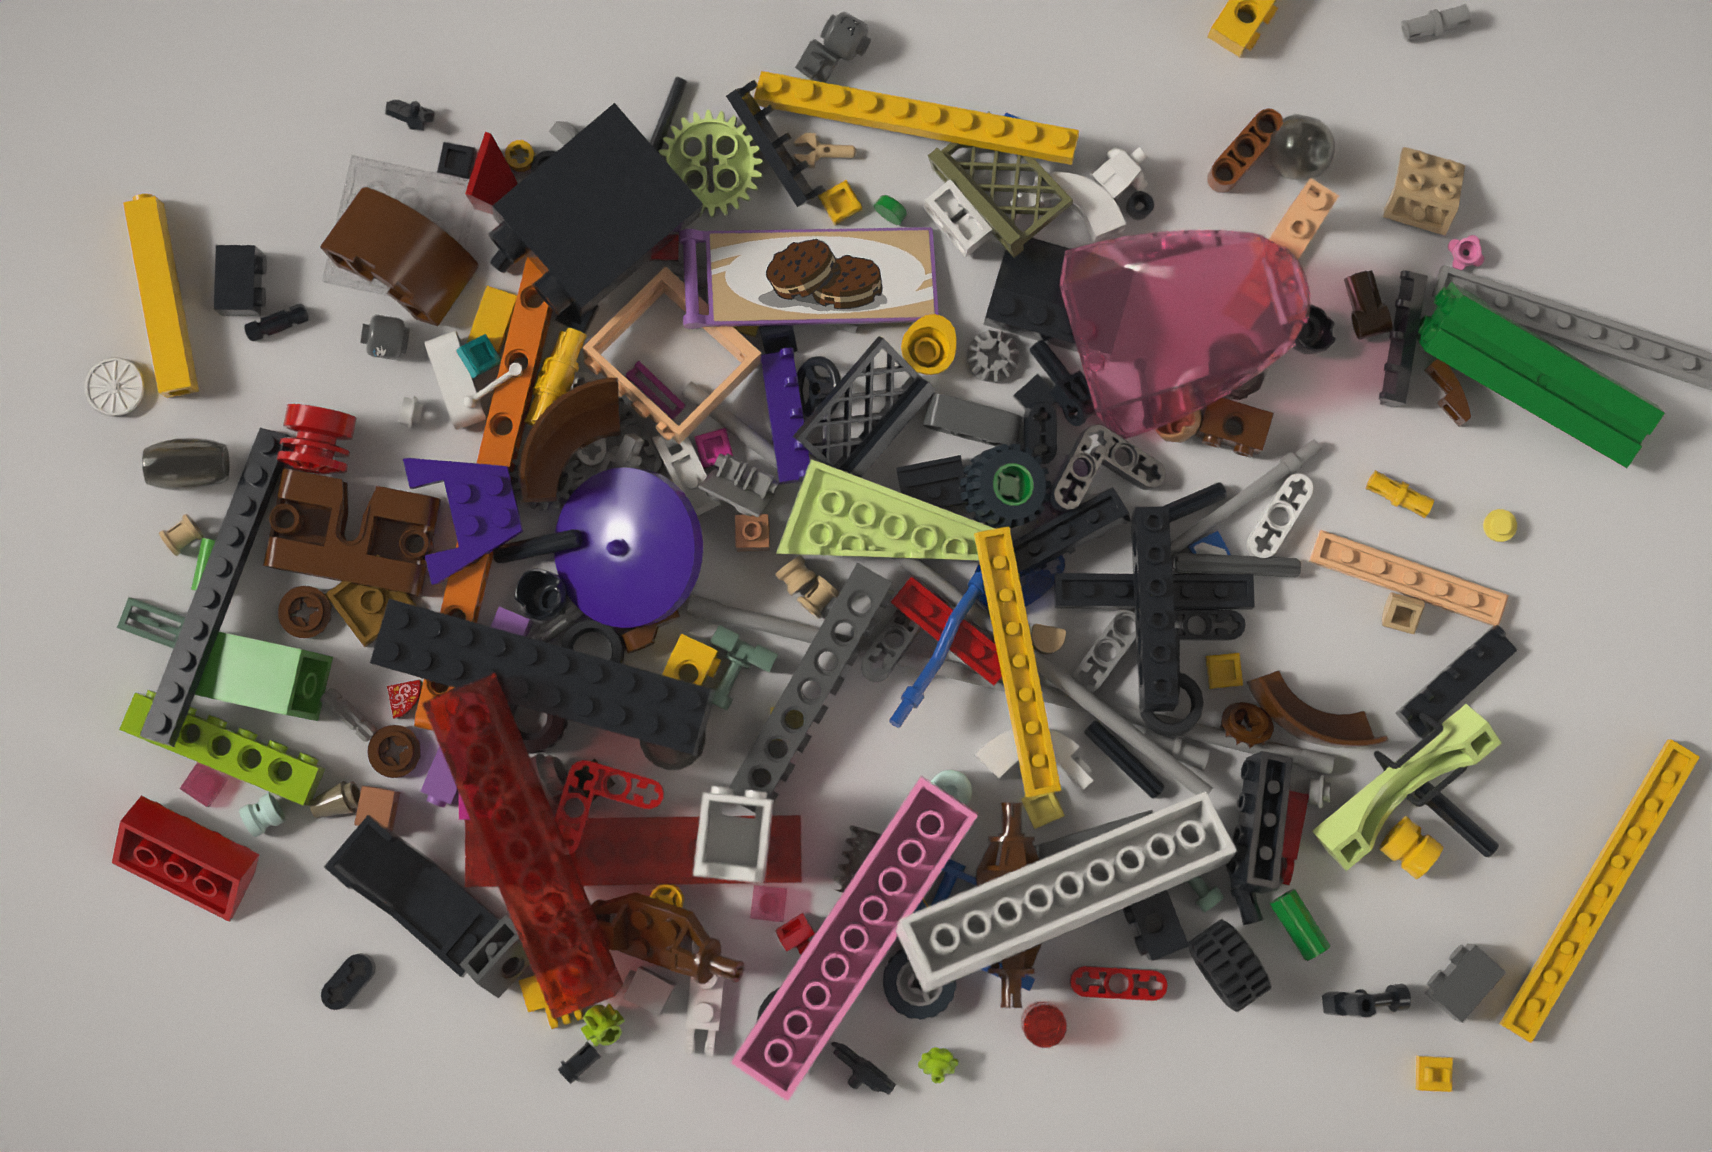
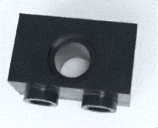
M1167 890L1122 908L1128 924H1135L1138 936L1134 937V941L1141 956L1147 955L1148 960L1153 961L1189 947ZM1151 913H1157L1162 921L1161 927L1155 932H1149L1145 927V919Z

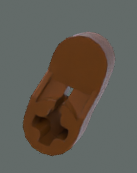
M678 609L657 623L641 626L621 635L627 653H634L654 645L659 627L681 617Z

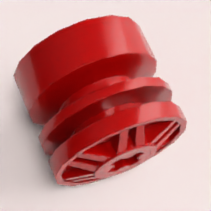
M288 404L283 426L297 432L296 438H281L280 444L294 449V452L279 451L277 460L294 467V469L322 475L346 473L348 465L334 460V457L347 458L350 456V451L337 446L336 443L337 440L353 439L357 418L332 409L303 404Z

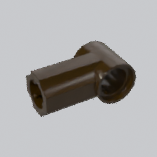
M1373 270L1362 271L1346 277L1344 282L1353 310L1351 320L1358 340L1392 331L1391 315L1385 303L1382 304Z

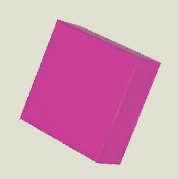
M726 428L694 436L703 469L715 466L714 464L720 453L725 456L727 453L733 456Z

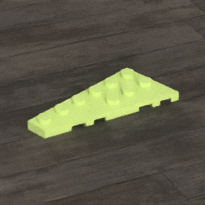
M810 460L776 554L979 560L974 533L995 528L818 461Z

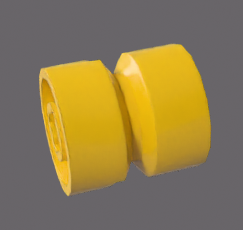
M1407 816L1403 817L1389 831L1379 846V850L1391 860H1401V868L1415 879L1422 877L1432 867L1444 849V846L1431 835L1422 836L1421 827Z

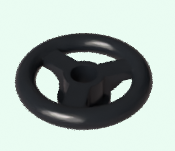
M822 356L809 358L801 365L797 372L803 417L808 419L816 407L822 403L841 380L837 367L828 358ZM822 366L828 371L830 377L820 376L814 367ZM807 376V379L810 384V395L808 397L807 402L805 403L803 395V385L805 378ZM836 402L831 408V415L837 409L839 402Z

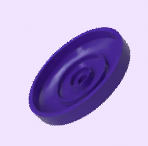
M613 468L588 478L568 498L560 513L555 533L577 529L582 534L583 543L577 548L554 552L558 576L566 585L567 595L583 613L597 622L612 627H641L667 618L686 601L697 582L701 570L703 537L695 509L684 492L676 484L654 471L641 468Z

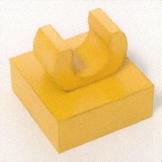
M1416 1055L1415 1089L1418 1091L1452 1092L1453 1058Z

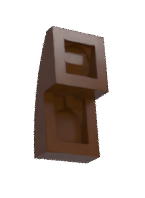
M1436 359L1424 371L1446 394L1437 404L1459 427L1471 418L1465 393L1448 364Z

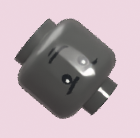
M841 12L837 16L832 14L820 36L824 39L823 45L826 49L846 61L852 60L857 54L863 56L871 42V39L867 37V24L847 12Z

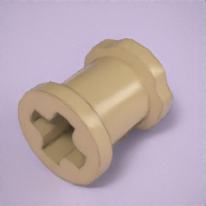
M188 514L183 515L182 521L169 530L159 532L161 539L175 556L181 553L180 549L196 538L200 540L204 537L197 524Z
M818 575L815 579L816 583L804 597L799 596L797 601L814 617L820 619L822 616L821 611L833 597L837 598L840 593Z

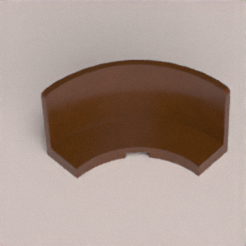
M369 187L360 189L320 246L336 267L356 274L372 283L374 278L389 287L386 294L405 308L415 320L435 326L440 325L479 266L473 256L437 224L399 200Z
M617 377L594 380L566 392L548 406L537 419L522 451L520 483L523 503L557 501L558 484L572 455L579 449L581 450L597 440L611 436H620Z
M1279 670L1247 681L1251 694L1260 708L1265 710L1271 719L1286 730L1287 733L1298 739L1333 748L1358 747L1388 741L1387 736L1374 737L1365 711L1353 714H1332L1309 706L1290 690Z

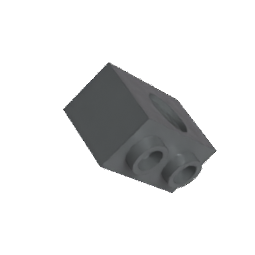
M505 915L460 965L476 984L499 999L544 948L527 929L508 915Z

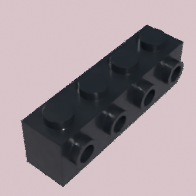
M1261 751L1246 757L1242 764L1241 778L1243 779V788L1237 800V811L1240 813L1238 825L1233 833L1236 853L1229 866V876L1232 878L1230 888L1258 894L1278 889L1293 763L1292 757Z

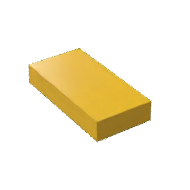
M486 286L466 343L486 334L499 355L512 319L517 295Z

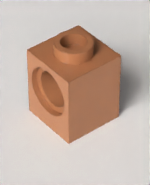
M760 514L759 517L754 515H735V544L737 552L770 551V518L768 514Z
M362 786L354 825L359 826L365 817L370 815L393 831L401 792L372 786Z

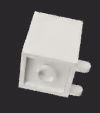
M711 787V793H703L694 876L763 883L766 875L774 800H767L766 792L746 790L745 797L733 796L734 789ZM723 802L756 805L755 819L722 815Z

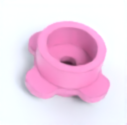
M1470 235L1468 238L1460 241L1453 239L1449 242L1448 250L1452 252L1454 259L1452 262L1453 268L1463 270L1467 266L1479 267L1483 264L1484 256L1481 254L1482 249L1477 236ZM1464 250H1467L1469 252L1468 256H1465L1463 254Z

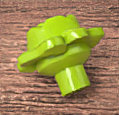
M934 1047L929 1052L921 1055L922 1060L918 1062V1067L923 1069L924 1074H931L932 1082L942 1083L946 1074L955 1073V1067L959 1064V1060L953 1058V1053L949 1052L948 1049Z

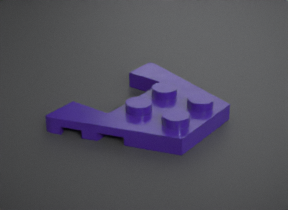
M416 458L403 459L410 489L444 482L457 536L458 548L425 555L431 585H439L454 573L468 567L470 563L485 554H489L524 532L508 466Z

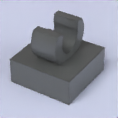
M814 39L808 44L795 68L813 81L826 83L841 57L829 51L823 44Z

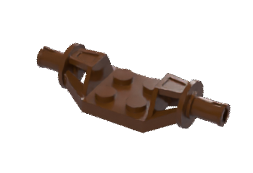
M1001 802L1002 833H998V836H988L990 843L976 868V887L1040 861L1033 845L1035 837H1025V833H1022L1023 803H1012L1011 816V802ZM1002 842L1000 863L996 865L999 845ZM1042 943L1001 960L1002 967L999 966V961L989 965L988 973L998 974V977H1001L1000 1008H1011V994L1012 1007L1022 1008V977H1025V974H1035V968L1032 967Z
M637 892L606 901L598 899L592 903L589 909L568 901L561 909V922L581 927L582 940L588 945L599 944L610 950L620 951L629 956L669 969L672 972L691 976L696 983L703 985L709 982L714 974L735 983L743 975L744 968L742 967L744 962L721 955L720 941L708 935L693 911ZM611 914H616L612 923H609ZM692 940L699 946L697 955L692 953Z

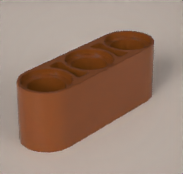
M1269 108L1261 110L1218 157L1207 177L1208 185L1212 190L1218 193L1230 191L1272 145L1281 132L1284 123L1278 111ZM1268 121L1272 124L1274 132H1263L1259 127V122ZM1239 145L1249 146L1252 149L1253 156L1244 157L1240 155L1237 147ZM1216 170H1228L1232 179L1230 181L1220 180L1217 177Z

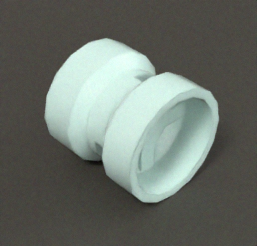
M271 793L261 796L258 803L254 805L247 804L239 809L241 819L253 837L265 833L266 828L270 825L277 826L285 822L283 810Z

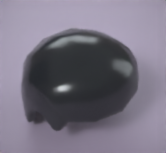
M1313 304L1299 306L1286 320L1285 335L1294 350L1306 355L1318 354L1326 351L1335 342L1336 337L1333 336L1335 322L1327 316L1323 309Z
M533 568L524 572L517 581L514 597L523 606L525 615L539 621H548L559 615L566 605L567 589L565 583L557 574Z

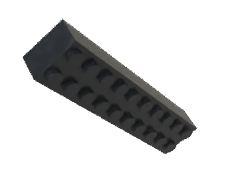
M393 599L388 600L370 660V664L695 756H698L716 691L710 688Z

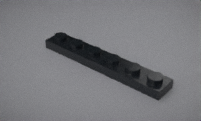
M1055 573L1054 607L1071 609H1135L1133 574ZM1172 574L1174 609L1252 610L1255 607L1254 574Z

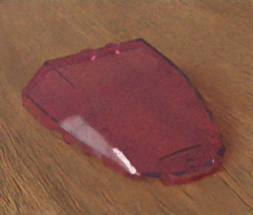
M1189 229L1129 235L1065 251L1059 284L1095 412L1112 432L1124 439H1128L1185 418L1215 403L1230 392L1237 390L1244 383L1278 361L1296 344L1294 342L1303 324L1308 321L1310 291L1301 264L1287 247H1281L1264 237L1265 235L1254 232Z

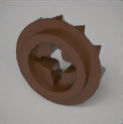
M298 586L288 591L281 599L278 607V618L283 629L290 635L297 638H313L319 633L324 632L327 624L331 621L332 606L326 595L317 588ZM303 601L307 607L318 609V611H314V613L309 615V625L303 617H292L293 614H297V612L302 610Z
M1238 702L1231 704L1223 711L1220 727L1225 729L1227 738H1235L1236 745L1243 742L1249 748H1252L1255 744L1263 746L1271 738L1274 731L1271 717L1265 710L1251 703ZM1243 719L1247 726L1252 728L1251 731L1246 730V727L1241 725Z
M385 726L379 729L370 739L367 750L369 762L376 772L385 777H404L416 768L421 758L420 741L413 731L404 726ZM390 738L396 746L408 747L399 754L400 765L394 757H382L383 754H386V751L391 749Z

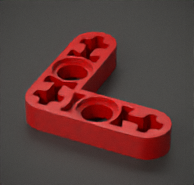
M581 760L574 763L569 770L550 833L549 844L554 853L562 856L573 854L578 850L595 795L643 809L657 808L664 799L665 792L663 786L654 779L592 761ZM584 765L589 766V773L594 775L592 781L587 780L584 784L583 790H590L588 798L580 793H569L571 785L578 788L580 778L575 776L576 770H583ZM613 775H620L626 780V789L621 794H612L607 788V782ZM632 779L639 780V783L636 785L638 788L647 789L649 784L654 785V792L659 793L658 799H652L649 804L644 803V796L635 793L634 800L627 799L632 790ZM572 798H578L584 804V812L577 818L568 816L565 811L567 801ZM561 818L569 823H580L579 830L571 828L569 837L574 840L573 846H567L565 850L560 849V843L556 841V836L563 835L566 829V825H559Z

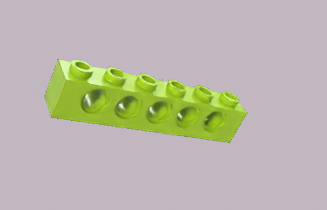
M147 690L146 695L134 693L119 730L298 804L310 806L309 802L313 799L325 772V768L317 765L319 759L300 752L298 757L286 753L288 746L273 740H269L268 745L257 741L258 734L239 727L237 732L226 728L227 721L218 717L208 715L206 720L196 716L197 709L191 706L175 747L145 739L140 736L156 692ZM192 725H197L200 729V737L196 742L192 743L187 737V732ZM223 737H227L231 743V749L223 756L218 751V742ZM256 749L260 752L262 760L259 766L253 768L248 763V756L251 751ZM284 762H288L292 767V775L286 781L282 780L278 774V769Z

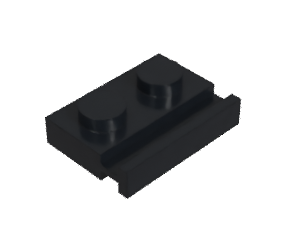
M961 455L896 468L902 494L939 508H947L969 502L968 499L962 500L960 494L966 492V487L960 486L961 479L965 478Z

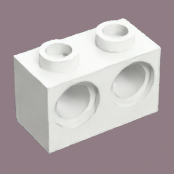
M951 179L925 199L924 210L965 258L991 237L992 228Z

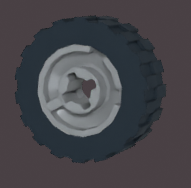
M901 948L889 959L883 973V989L887 1001L895 1011L905 1015L907 1018L925 1020V1018L929 1017L933 1018L941 1011H944L949 1003L952 1002L957 987L956 980L924 993L923 988L914 986L913 981L916 973L904 948Z

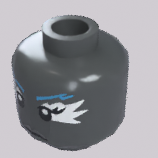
M377 314L372 316L369 324L362 325L360 343L366 344V351L369 356L396 360L401 353L406 354L410 328L405 327L404 321L401 318Z

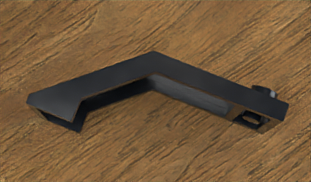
M370 815L365 817L324 865V868L344 886L355 890L392 916L460 977H464L467 974L460 963L500 921L497 916L433 860Z

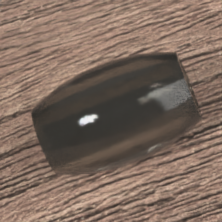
M175 438L144 448L142 455L144 480L147 485L174 491L200 490L226 482L230 476V458L227 445L203 438Z

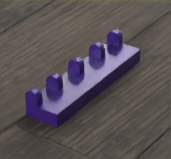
M784 348L778 353L761 355V367L779 485L803 482L810 463L809 452L793 437L804 424L803 410L794 361L793 348Z

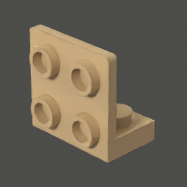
M1403 147L1400 153L1395 186L1384 208L1383 217L1446 235L1459 208L1465 165L1450 159L1427 154L1420 150Z

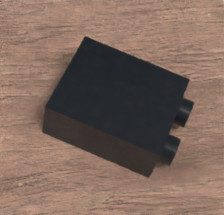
M614 103L492 206L494 219L499 225L489 232L488 235L512 264L515 265L526 255L540 270L543 276L532 285L556 314L559 315L571 306L582 318L678 236L679 231L686 229L699 218L703 203Z

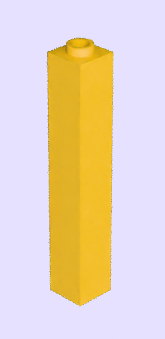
M139 194L134 196L132 201L123 202L158 393L166 398L199 392L165 206L156 196H152V194Z

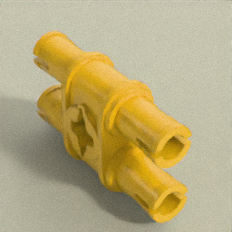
M567 328L566 332L559 331V336L551 356L543 360V366L537 376L536 386L532 388V394L535 396L527 417L524 419L526 424L533 426L548 406L570 390L575 372H578L579 364L576 361L587 338L586 334L572 328Z

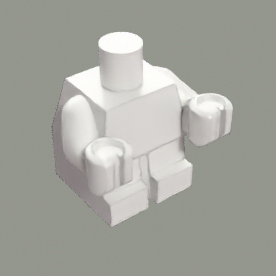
M1114 147L1106 154L1109 160L1092 174L1112 198L1117 200L1131 186L1141 191L1148 185V182L1144 179L1143 170L1139 166L1148 156L1140 147L1131 155L1125 150Z

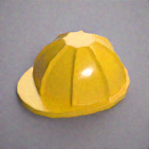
M937 314L921 317L903 335L901 343L903 359L917 373L925 375L941 373L950 366L955 357L957 338L955 328L949 320Z

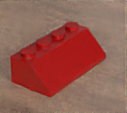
M141 795L120 820L112 864L230 922L255 875L260 854Z

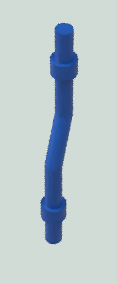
M981 570L980 572H975L968 582L969 588L949 616L931 659L914 684L908 686L900 697L902 702L889 719L893 726L900 728L912 709H917L925 698L923 693L943 665L961 622L979 595L985 594Z

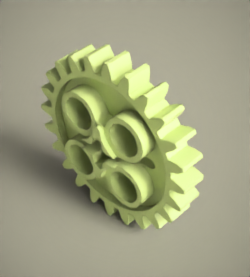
M710 110L706 111L705 119H701L696 112H693L694 122L689 123L684 117L681 118L684 128L679 130L672 126L671 130L675 137L673 139L664 137L663 140L669 145V148L661 149L658 153L666 157V162L686 185L687 178L692 173L697 172L703 175L702 185L698 189H691L703 203L700 216H702L705 208L708 209L712 218L715 217L717 208H720L726 216L728 215V205L732 204L734 208L739 210L738 199L742 198L749 202L750 198L746 191L748 189L758 190V187L752 180L753 178L763 177L760 172L755 170V167L763 165L764 161L754 157L761 150L758 146L750 145L754 142V139L751 135H744L747 131L744 124L736 128V116L733 115L726 122L723 111L719 112L717 119H713ZM708 135L713 136L712 156L716 162H719L718 165L713 166L715 189L713 193H710L708 188L709 170L703 166V163L709 160ZM724 139H731L735 143V148L729 155H721L718 152V145ZM692 140H699L702 143V150L697 156L686 154V146ZM727 171L735 173L736 181L733 186L729 188L720 186L719 178L721 174Z

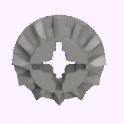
M987 330L976 335L967 350V363L970 370L976 377L986 382H1000L1007 379L1013 374L1018 365L1019 350L1014 339L1010 338L1003 331ZM996 344H999L998 355L1002 356L1005 360H995L989 369L987 368L988 356L984 355L980 350L984 352L985 350L991 351Z

